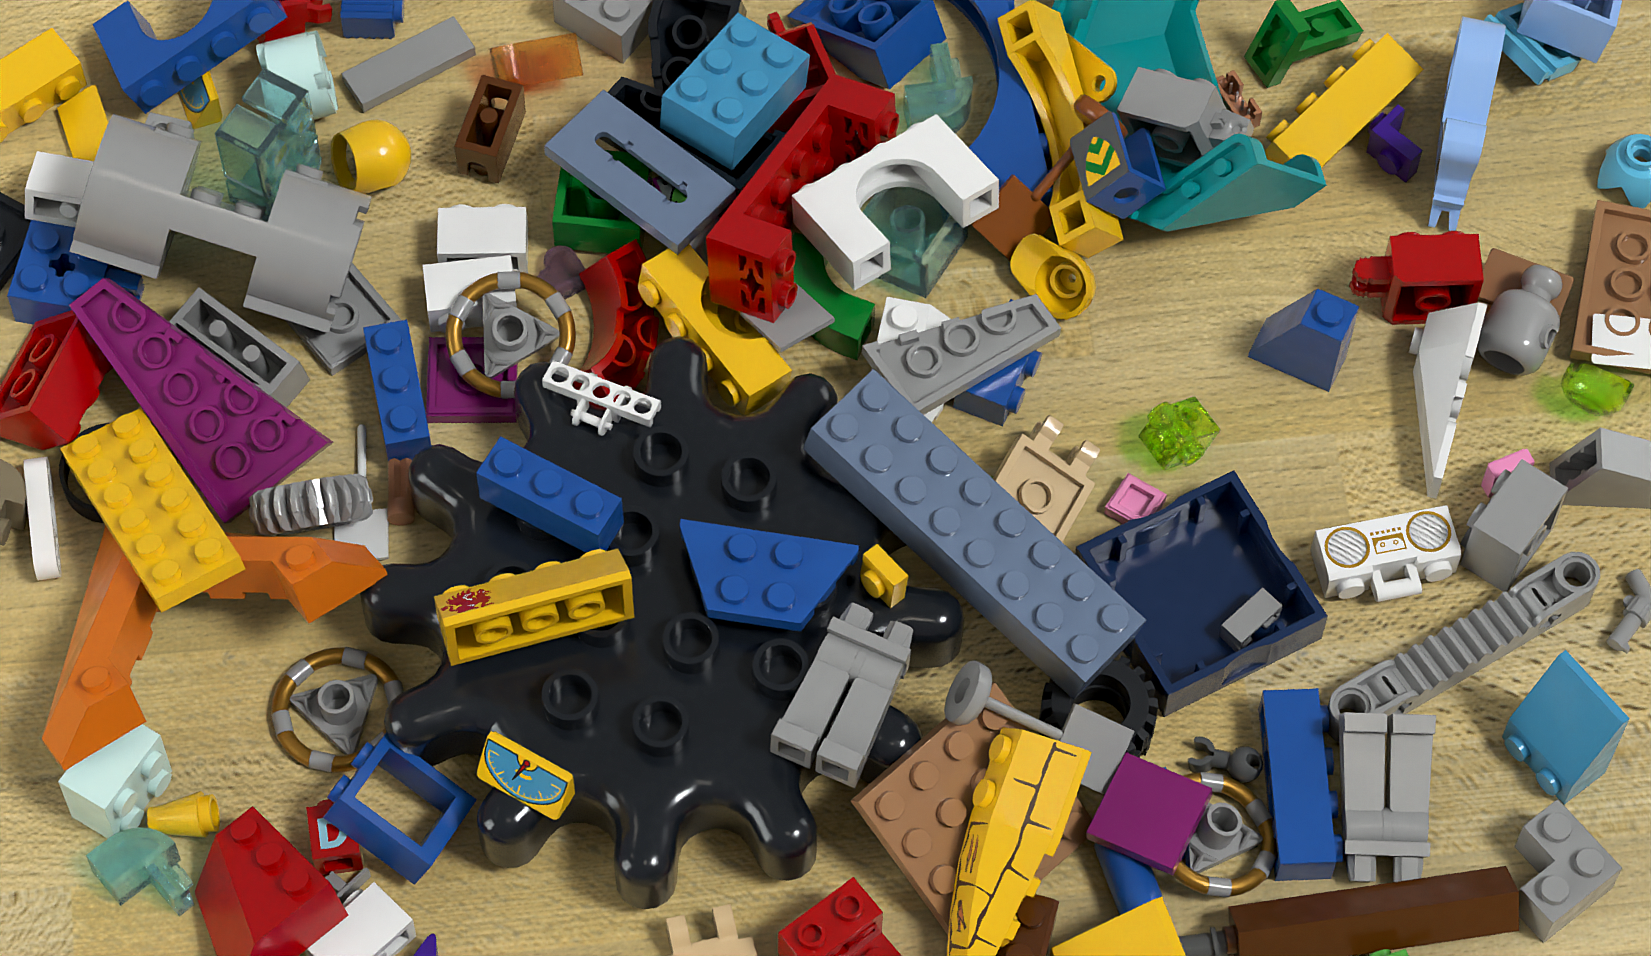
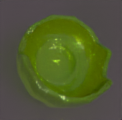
M1570 363L1562 377L1561 387L1566 398L1577 410L1590 416L1608 417L1623 409L1635 386L1634 383L1587 363H1581L1572 372L1575 363Z

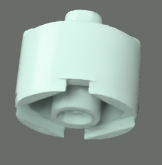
M317 30L256 45L262 70L266 69L268 77L262 80L264 94L268 105L273 106L278 127L295 125L337 113L338 103L331 70L328 71L324 59L327 55Z

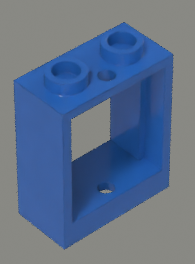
M385 733L375 747L366 742L353 759L351 765L357 771L351 779L343 775L330 791L327 798L334 803L323 818L415 885L433 865L477 799L419 756L405 753L396 747L387 736V733ZM377 765L442 812L420 844L413 841L355 798Z

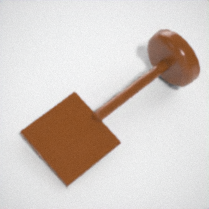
M1081 94L1074 103L1075 114L1086 126H1089L1109 111L1099 102L1085 94ZM1119 121V125L1124 139L1128 134V130ZM1071 146L1033 192L1012 174L999 189V208L970 224L1009 261H1011L1016 247L1023 238L1030 234L1043 236L1053 224L1049 207L1040 199L1074 160Z

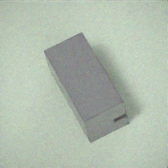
M1262 587L1221 625L1219 637L1237 652L1253 642L1250 636L1261 626L1266 630L1280 617L1283 605Z

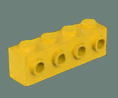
M1388 33L1376 44L1369 38L1352 55L1356 63L1350 69L1346 70L1342 65L1338 67L1323 82L1328 89L1320 97L1312 92L1295 109L1300 116L1294 122L1289 124L1284 119L1266 136L1271 142L1264 150L1267 160L1284 164L1293 157L1304 154L1315 158L1321 168H1323L1424 69Z

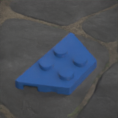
M680 519V535L682 541L684 540L690 558L691 569L695 581L699 585L701 599L709 618L802 631L813 617L814 610L818 604L829 597L836 588L837 580L849 565L853 566L858 560L859 545Z

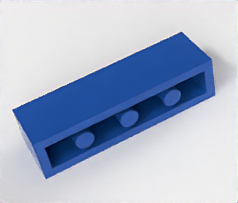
M1318 688L1263 690L1258 711L1268 811L1273 817V838H1276L1278 854L1274 865L1275 881L1331 879L1336 862L1343 861V842L1341 834L1333 833L1332 819L1338 818V796L1336 790L1329 791L1328 775H1333L1334 772L1333 750L1331 747H1324L1323 733L1329 731L1328 706L1320 705Z

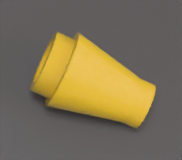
M202 791L160 806L149 807L147 810L149 831L151 835L168 834L207 838L210 832H217L220 827L217 799L213 794L204 795Z

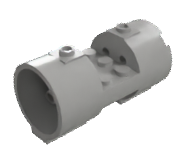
M113 114L102 137L88 178L69 252L157 279L160 276L175 231L257 257L243 307L329 333L338 305L330 303L332 297L340 299L365 222L357 219L358 212L364 214L368 212L372 196L322 180L323 171L298 163L295 171L288 168L285 170L270 216L264 215L266 207L243 199L236 202V205L222 202L224 193L203 186L193 188L192 192L189 191L202 142L192 138L193 129L168 122L166 129H162Z

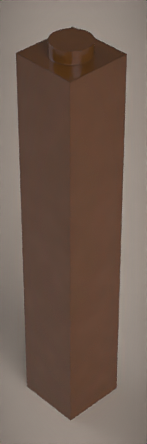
M1501 866L1228 906L1229 926H1223L1222 932L1225 938L1227 955L1353 956L1374 953L1383 949L1394 950L1519 931V891L1507 867Z

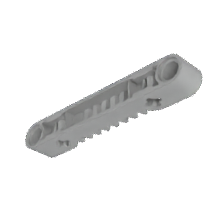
M1582 552L1564 554L1519 581L1508 593L1504 591L1494 602L1492 600L1487 601L1482 609L1477 610L1475 608L1467 618H1458L1451 627H1443L1434 637L1429 635L1421 645H1412L1404 655L1400 652L1393 660H1385L1339 686L1332 693L1329 700V731L1327 733L1335 741L1339 742V715L1341 714L1339 710L1352 709L1357 713H1385L1387 716L1391 714H1407L1583 610L1590 603L1600 579V568L1597 562L1591 556ZM1565 578L1578 579L1583 586L1570 585Z

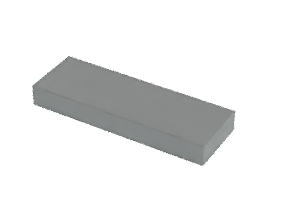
M452 16L341 73L342 80L362 111L366 112L475 56V46L455 17Z

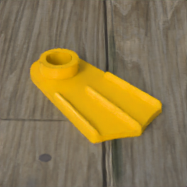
M1066 33L1083 94L1100 104L1106 102L1115 93L1117 88L1115 71L1074 37ZM1105 80V86L1100 91V85Z

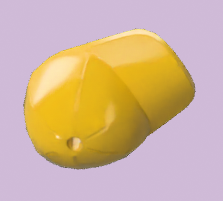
M1030 234L1021 240L1011 257L1010 268L1012 274L1030 296L1037 294L1053 317L1066 320L1074 318L1091 304L1096 293L1095 277L1088 264L1077 253L1063 249L1041 235ZM1072 274L1076 276V280L1072 278Z

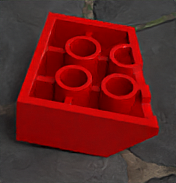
M253 806L215 835L194 891L217 956H299L349 916L331 883Z

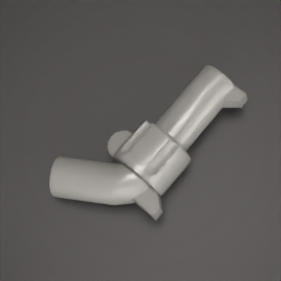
M1640 569L1629 572L1625 577L1635 596L1628 595L1623 599L1625 607L1623 610L1624 618L1607 639V643L1611 648L1616 651H1623L1626 654L1630 651L1629 640L1639 627L1645 628L1651 620V586Z

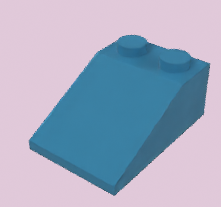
M1564 650L1557 656L1509 718L1502 738L1505 740L1504 743L1509 753L1516 760L1524 761L1536 774V780L1540 787L1547 794L1555 795L1565 805L1605 774L1630 718L1578 662Z

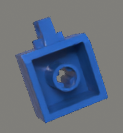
M31 220L7 297L15 321L34 325L39 320L72 310L69 305L102 278H110L141 301L145 288L141 275L126 272L123 268L69 252L75 227Z

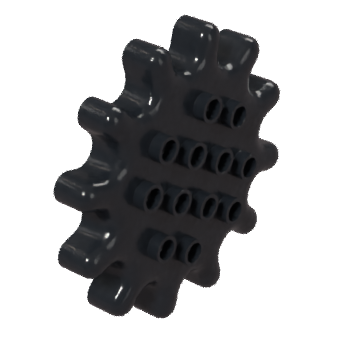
M685 337L666 338L655 347L651 354L647 386L643 393L661 400V409L659 412H656L651 428L621 417L618 423L612 421V429L607 430L601 436L598 434V427L583 421L578 426L572 424L573 416L570 414L572 409L576 410L577 408L576 399L543 387L542 379L551 363L544 361L530 364L520 373L514 387L517 420L527 440L523 448L622 498L624 524L606 551L619 549L629 568L632 577L634 618L451 666L437 618L434 596L441 595L447 589L458 585L472 587L484 584L500 574L512 573L518 575L530 572L546 562L557 561L564 563L581 558L586 552L479 497L476 472L483 462L474 460L455 448L446 445L426 446L414 455L409 466L412 501L417 513L421 517L446 532L452 538L451 544L440 557L428 563H391L382 565L388 575L360 593L365 623L374 637L382 642L427 647L436 653L441 660V665L435 675L425 682L402 692L391 701L386 709L384 718L387 736L396 747L405 753L419 756L433 767L452 757L464 754L481 756L487 736L491 731H495L573 775L575 795L557 820H552L495 787L490 790L477 812V826L480 844L485 856L498 866L517 868L525 865L538 854L548 838L558 828L570 823H587L597 826L608 833L615 843L614 867L617 891L622 899L632 907L651 909L666 903L675 891L678 860L682 847L694 835L712 829L729 830L739 835L749 846L757 863L767 875L777 880L785 881L801 878L811 870L816 861L817 825L802 793L812 780L822 774L815 771L816 757L809 769L770 752L771 734L779 719H782L815 660L823 640L829 633L827 628L832 617L840 619L850 603H855L869 609L873 613V620L867 630L873 634L883 637L890 621H898L910 626L913 629V635L910 645L909 667L935 668L952 662L960 652L964 627L962 606L948 591L931 587L906 586L905 598L892 608H889L880 597L874 598L864 588L860 577L863 554L876 544L888 555L907 545L803 449L811 428L838 403V396L834 387L824 377L811 373L796 376L784 386L776 399L764 410L751 415H736L722 410L709 399L708 365L706 355L701 347L692 339ZM555 373L551 377L553 381L559 383L567 380L566 377ZM589 404L586 413L602 418L607 409L597 408ZM638 404L634 407V410L641 414L651 410ZM680 519L859 545L858 560L853 566L849 565L837 580L836 588L829 597L818 604L814 610L813 617L802 631L709 618L701 599L699 585L695 581L691 569L690 558L684 540L682 541L680 535ZM852 685L849 686V688H848V690H847V692H846V695H845V697H844V699H843V701H842V703H841V705H840V707H839V709H838V711H837V713H836V715H835V717H834V719H833V722H832V724H831V726H830V728H829V730H828V732H827L825 738H827V736H828V734H829V732H830V729H831V727H832V725H833V723H834V721H835V719H836V717H837V715H838V713H839V711H840V709H841V707H842V705H843V702H844V700H845V698H846V696H847V694H848V692H849V690H850V688H851ZM891 705L888 708L860 775V779L869 784L922 739V733L918 725L907 714Z

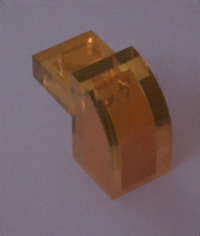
M576 32L488 49L494 78L528 86L583 76Z

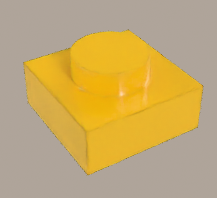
M876 544L863 554L860 571L861 582L871 596L874 598L880 597L889 608H892L905 598L908 575Z

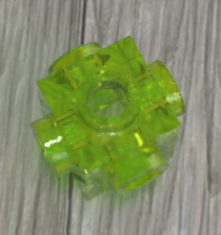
M1194 396L1172 404L1163 402L1149 412L1147 416L1149 421L1138 437L1162 469L1165 470L1180 464L1187 467L1197 462L1204 455L1221 429Z

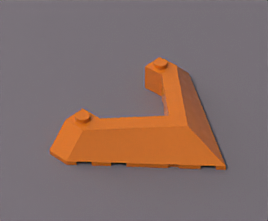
M106 525L42 735L44 745L64 771L147 722L130 688L132 684L130 673L135 661L142 660L153 634L150 627L156 611L160 612ZM224 532L240 555L245 570L203 592H208L210 599H245L246 593H268L270 599H288L308 623H311L371 587L388 574L386 569L365 545L315 537H272Z

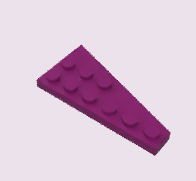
M102 278L69 305L224 523L232 522L250 508L249 497L254 492L278 486L333 443L332 440L110 278Z

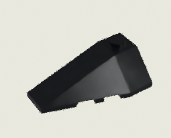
M653 0L648 20V32L651 44V68L654 88L666 91L737 13L746 17L747 10L742 0Z

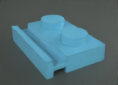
M1523 3L1498 11L1494 17L1490 14L1485 18L1484 21L1506 25L1502 51L1537 85L1542 84L1544 79L1550 81L1573 72L1581 60L1571 53L1517 33Z

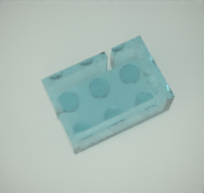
M263 68L242 96V101L267 114L268 120L236 104L215 132L224 177L227 178L225 182L230 201L236 204V202L243 199L266 207L264 215L270 216L285 170L288 168L295 171L298 163L319 169L322 157L319 150L318 135L316 134L309 91Z

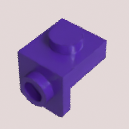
M1398 104L1388 114L1380 113L1369 126L1367 132L1370 134L1366 153L1377 160V163L1385 172L1391 175L1395 174L1406 183L1417 173L1423 150L1399 132L1405 109Z

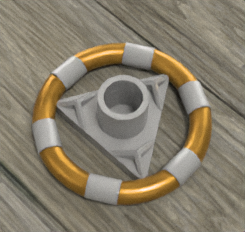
M520 271L497 272L484 276L469 285L458 296L448 314L445 339L450 361L460 377L478 391L501 399L514 398L515 381L500 382L493 380V378L558 338V347L549 363H552L554 360L568 365L573 356L576 342V329L572 310L560 292L537 276ZM522 288L537 294L545 300V303L558 321L559 330L488 292L496 289ZM482 296L485 375L476 369L464 350L462 343L463 323L475 302Z
M337 647L314 652L300 659L289 669L275 691L271 719L276 737L283 748L294 759L309 768L329 773L357 770L351 765V762L359 753L357 748L377 688V678L384 686L388 705L399 694L404 692L402 682L383 660L367 651L350 647ZM342 664L372 673L346 681L332 680L320 688L293 694L296 687L303 683L314 671L326 666ZM291 702V705L344 755L337 756L312 750L305 746L294 734L289 714V703ZM385 727L370 742L374 747L386 733Z
M1196 772L1182 775L1211 787L1212 792L1224 793L1238 801L1245 807L1247 813L1259 829V833L1242 823L1240 813L1232 805L1227 803H1208L1185 850L1186 865L1180 861L1172 876L1185 886L1210 896H1237L1259 886L1269 876L1277 861L1278 854L1276 838H1273V817L1262 800L1243 784L1222 774ZM1261 843V851L1250 871L1233 879L1206 877L1199 874L1256 848Z

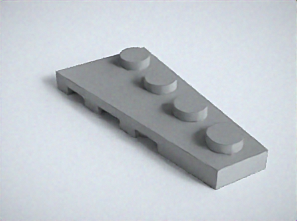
M1037 294L984 309L981 314L960 320L959 317L943 321L939 327L922 332L912 330L899 334L898 339L881 344L875 341L862 345L861 353L872 369L878 372L924 415L1059 337L1061 327Z

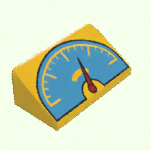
M210 71L178 91L187 119L191 122L193 129L222 122L221 118H223L219 97Z
M495 731L489 733L477 769L478 778L552 820L559 819L575 795L573 775Z

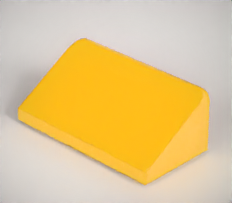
M96 84L85 88L57 107L73 158L94 161L108 125Z

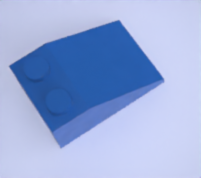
M805 0L787 16L789 22L795 27L812 22L826 52L859 78L887 89H891L900 82L907 73L947 39L933 0Z

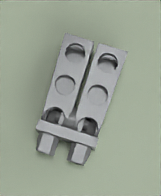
M850 603L840 619L832 617L827 628L829 633L823 640L815 660L782 719H779L771 734L770 752L809 769L816 757V772L855 788L899 681L904 679L909 668L913 629L898 621H890L883 637L867 631L873 620V613L865 607ZM852 685L851 688H850V690H849V692H848V694H847V696H846V698H845V700H844V702H843V705H842V707H841V709H840V711H839V713H838V715H837V717H836V719H835V721H834V723H833V725H832V727H831V729H830V732H829L827 738H825V736H826V734H827V732H828V730H829V728H830V726H831V724H832V722H833V719H834V717H835V715H836V713H837V711H838V709H839V707H840V705H841V703H842V701H843V699H844V697H845V695H846V692H847L849 686Z
M1344 712L1339 715L1342 842L1349 881L1376 882V856L1393 857V882L1421 878L1423 858L1430 857V843L1427 840L1429 831L1432 745L1436 727V715L1391 714L1387 716L1385 713ZM1385 733H1387L1386 807H1384Z

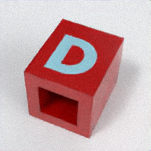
M330 799L320 801L317 806L306 807L314 867L323 876L329 875L331 871L338 874L363 870L361 845L323 818L334 803Z

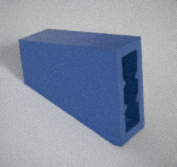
M1316 289L1267 317L1249 351L1248 357L1329 392L1347 357L1359 306L1323 290Z

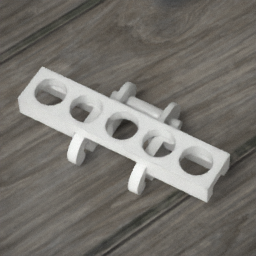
M554 360L542 379L544 388L577 400L576 410L572 409L570 414L573 416V425L578 426L581 421L598 427V434L601 436L607 430L612 429V421L618 423L621 417L651 428L656 412H659L661 409V400L634 391L632 387H623L599 378L597 374L592 372L586 373ZM555 373L566 377L567 380L559 383L553 381L551 377ZM574 381L582 383L580 390L573 388L572 384ZM599 386H605L609 388L610 393L604 398H597L593 395V391ZM617 395H619L618 398L616 399L615 403H614V401H613L614 398H615ZM589 401L607 408L602 418L586 413L589 408ZM638 404L651 410L641 414L636 412L634 407Z

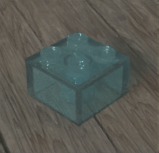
M894 187L882 190L873 196L863 210L867 218L890 242L891 270L877 278L927 298L968 238V226L962 228L933 196L911 187Z

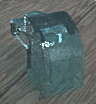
M948 42L930 44L929 69L932 82L904 86L903 111L907 129L913 124L923 122L937 114L956 134L965 125L971 112L972 76L961 78L958 58H951Z
M142 827L126 829L109 837L86 855L93 874L120 906L150 883L179 917L194 906L189 890L194 884L185 870L178 864L181 858L176 843L160 831Z

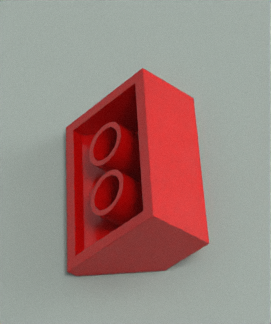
M73 310L34 323L0 385V437L39 450H46L60 445H67L79 434L81 430L80 421L86 410L99 397L100 389L98 387L105 374L113 366Z

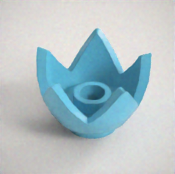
M1632 134L1616 140L1605 150L1606 156L1599 171L1597 188L1610 189L1622 187L1630 204L1633 207L1644 209L1651 202V136ZM1634 157H1643L1647 162L1638 161Z

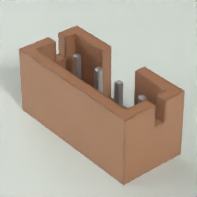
M1235 70L1226 73V78L1223 75L1217 77L1216 80L1226 109L1250 119L1254 128L1260 126L1262 111L1253 97L1249 99L1248 104L1242 97L1244 84Z

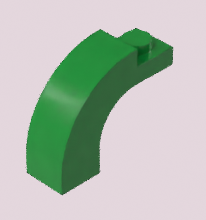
M794 232L792 237V250L796 253L793 267L794 282L835 318L834 323L811 336L828 349L857 361L862 352V345L866 344L874 327L875 304L850 295L838 288L831 281L825 270L828 261L803 234Z

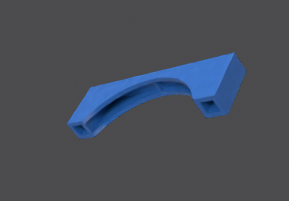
M947 0L965 15L983 39L996 75L997 96L993 110L986 125L975 141L969 146V149L999 179V189L1013 174L1033 192L1050 171L1047 170L1045 159L1049 158V145L1045 132H1038L1036 122L1040 121V116L1022 78L1007 56L997 19L1015 8L1014 0ZM1053 185L1040 199L1048 207L1052 199ZM943 207L947 228L961 227Z

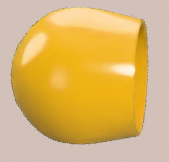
M377 119L356 124L335 134L331 141V162L335 177L341 187L363 194L399 184L407 175L411 164V147L406 136L391 123ZM347 143L354 158L356 181L352 177L347 164Z

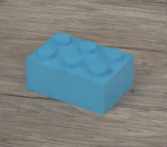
M737 13L662 95L660 128L733 170L806 88L810 54Z

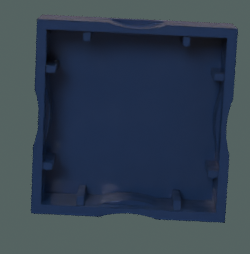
M1234 470L1178 497L1170 505L1154 514L1132 519L1076 547L1075 555L1146 619L1136 637L1123 649V652L1130 659L1134 669L1140 666L1146 672L1144 682L1152 681L1155 688L1154 698H1158V709L1163 717L1322 639L1328 615L1295 564L1286 557L1276 544L1269 530L1267 520ZM1263 587L1283 605L1280 617L1266 630L1261 626L1250 636L1253 642L1236 652L1219 637L1221 625Z

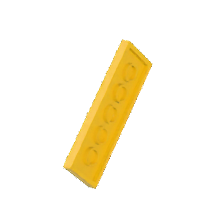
M142 408L129 414H124L115 421L89 434L82 435L75 441L60 448L69 468L161 613L245 570L240 555Z

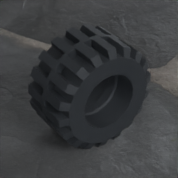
M1121 655L1119 661L1113 660L1075 700L1050 678L1049 683L1046 682L1043 689L1039 720L1062 730L1073 703L1079 705L1091 700L1107 702L1114 706L1123 716L1124 721L1121 725L1135 731L1126 752L1140 758L1141 754L1146 755L1150 748L1151 739H1153L1158 711V698H1154L1155 688L1152 681L1144 682L1146 672L1140 666L1132 670L1129 667L1130 659Z

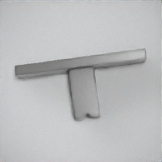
M365 867L348 884L333 871L325 878L331 883L343 904L353 892L358 890L371 877L369 869Z

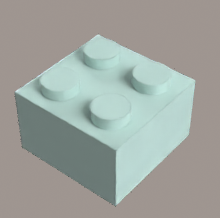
M142 724L67 769L58 783L71 816L118 845L126 833L132 834L138 828L144 816V808L153 796L159 797L166 790L171 781L172 769L161 735Z

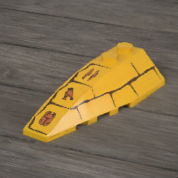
M1002 727L1000 734L994 738L989 749L990 762L984 779L977 784L973 793L974 807L970 815L958 861L950 909L947 956H996L1000 947L1007 945L1010 940L1013 941L1021 924L1017 920V910L1026 895L1034 897L1041 883V880L1034 875L1044 854L1052 857L1055 854L1092 752L1023 729Z

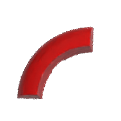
M636 239L606 255L579 273L590 299L594 325L591 349L580 370L586 373L592 372L597 374L599 378L623 387H632L633 390L645 375L643 371L650 353L656 347L659 329V318L654 317V307H650L644 302L638 290L641 267L647 260ZM574 381L573 384L576 390H580L582 383ZM599 386L593 391V395L597 398H604L610 393L609 388L605 386ZM617 395V396L614 398V400H613L614 403H615V401H616V399L618 398L619 395ZM589 401V404L597 408H606Z

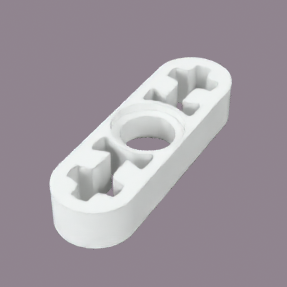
M47 456L24 460V476L32 557L36 578L38 581L60 578L61 561L49 460Z

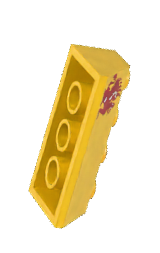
M603 549L592 550L576 560L564 563L557 561L546 562L530 572L518 575L504 573L493 577L484 584L472 587L458 585L447 589L441 595L434 596L437 618L451 666L634 618L632 577L619 549L610 551Z

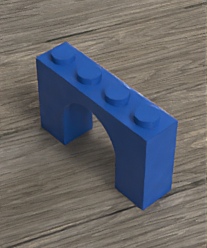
M127 0L96 21L93 26L122 90L146 114L286 19L287 15L279 0H212L205 16L191 30L176 38L157 40L150 23Z

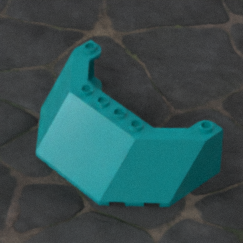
M1199 0L1054 1L1052 9L1061 13L1066 33L1074 37L1115 71L1117 76L1116 91L1101 105L1115 113L1122 124L1123 122L1117 112V108L1138 67L1153 71L1158 68L1165 69L1177 77L1194 80L1195 78L1205 79L1216 86L1221 96L1196 14ZM1105 80L1100 85V91L1105 86ZM1234 134L1187 167L1158 160L1166 190L1129 215L1128 218L1168 232L1294 208L1327 185L1321 166L1315 158L1301 154L1284 164H1279L1267 160L1263 145L1258 139L1244 134Z

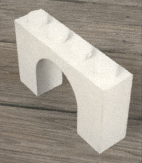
M937 114L923 122L913 124L905 132L893 139L877 144L868 153L850 163L840 165L834 172L814 183L804 185L798 192L792 195L793 223L854 291L891 270L889 240L861 211L862 205L874 194L894 187H911L922 190L933 196L962 228L999 208V179Z

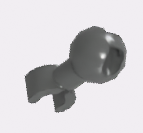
M1195 737L1194 745L1196 750L1204 751L1208 756L1203 759H1188L1189 769L1194 773L1208 772L1213 767L1228 770L1233 779L1241 783L1257 779L1263 769L1262 757L1255 749L1249 746H1240L1232 750V752L1215 749L1213 743L1205 737Z

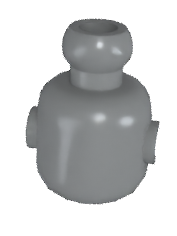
M1532 265L1524 271L1521 277L1522 289H1510L1496 297L1489 313L1484 316L1477 344L1480 355L1487 363L1506 373L1521 376L1532 374L1541 367L1560 326L1558 312L1550 303L1551 300L1559 296L1562 290V279L1557 272L1546 266Z

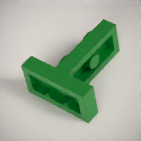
M1276 0L1245 53L1244 58L1264 85L1269 88L1282 82L1292 62L1357 42L1364 30L1341 0L1301 12L1297 10L1291 0Z

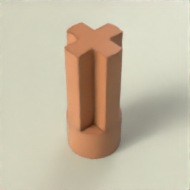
M393 458L388 461L387 520L393 525H409L415 520V507L409 483V466L412 460L409 458L402 460Z

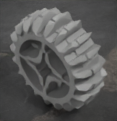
M360 474L337 475L278 485L258 490L249 497L251 508L249 509L250 521L254 525L255 534L261 536H284L364 521L373 514L371 504L373 502L372 491L368 487L367 478Z

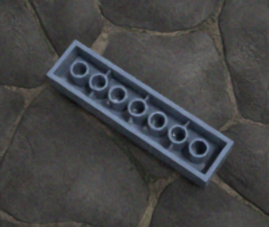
M874 369L811 428L803 449L1073 700L1136 637L1146 622V619Z

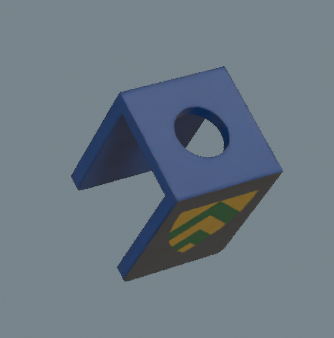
M1108 111L1070 139L1072 153L1086 202L1125 219L1166 190L1149 130L1140 128L1124 140L1117 115Z

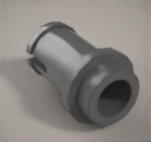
M1210 927V932L1178 936L1186 956H1229L1227 955L1224 934L1222 931H1216L1215 927Z

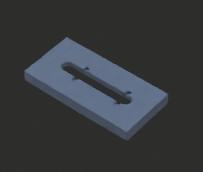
M604 89L544 145L547 157L677 255L736 199V188ZM600 137L610 138L682 192L687 199L682 203L670 202L664 194L620 161H615L612 155L596 144V140Z

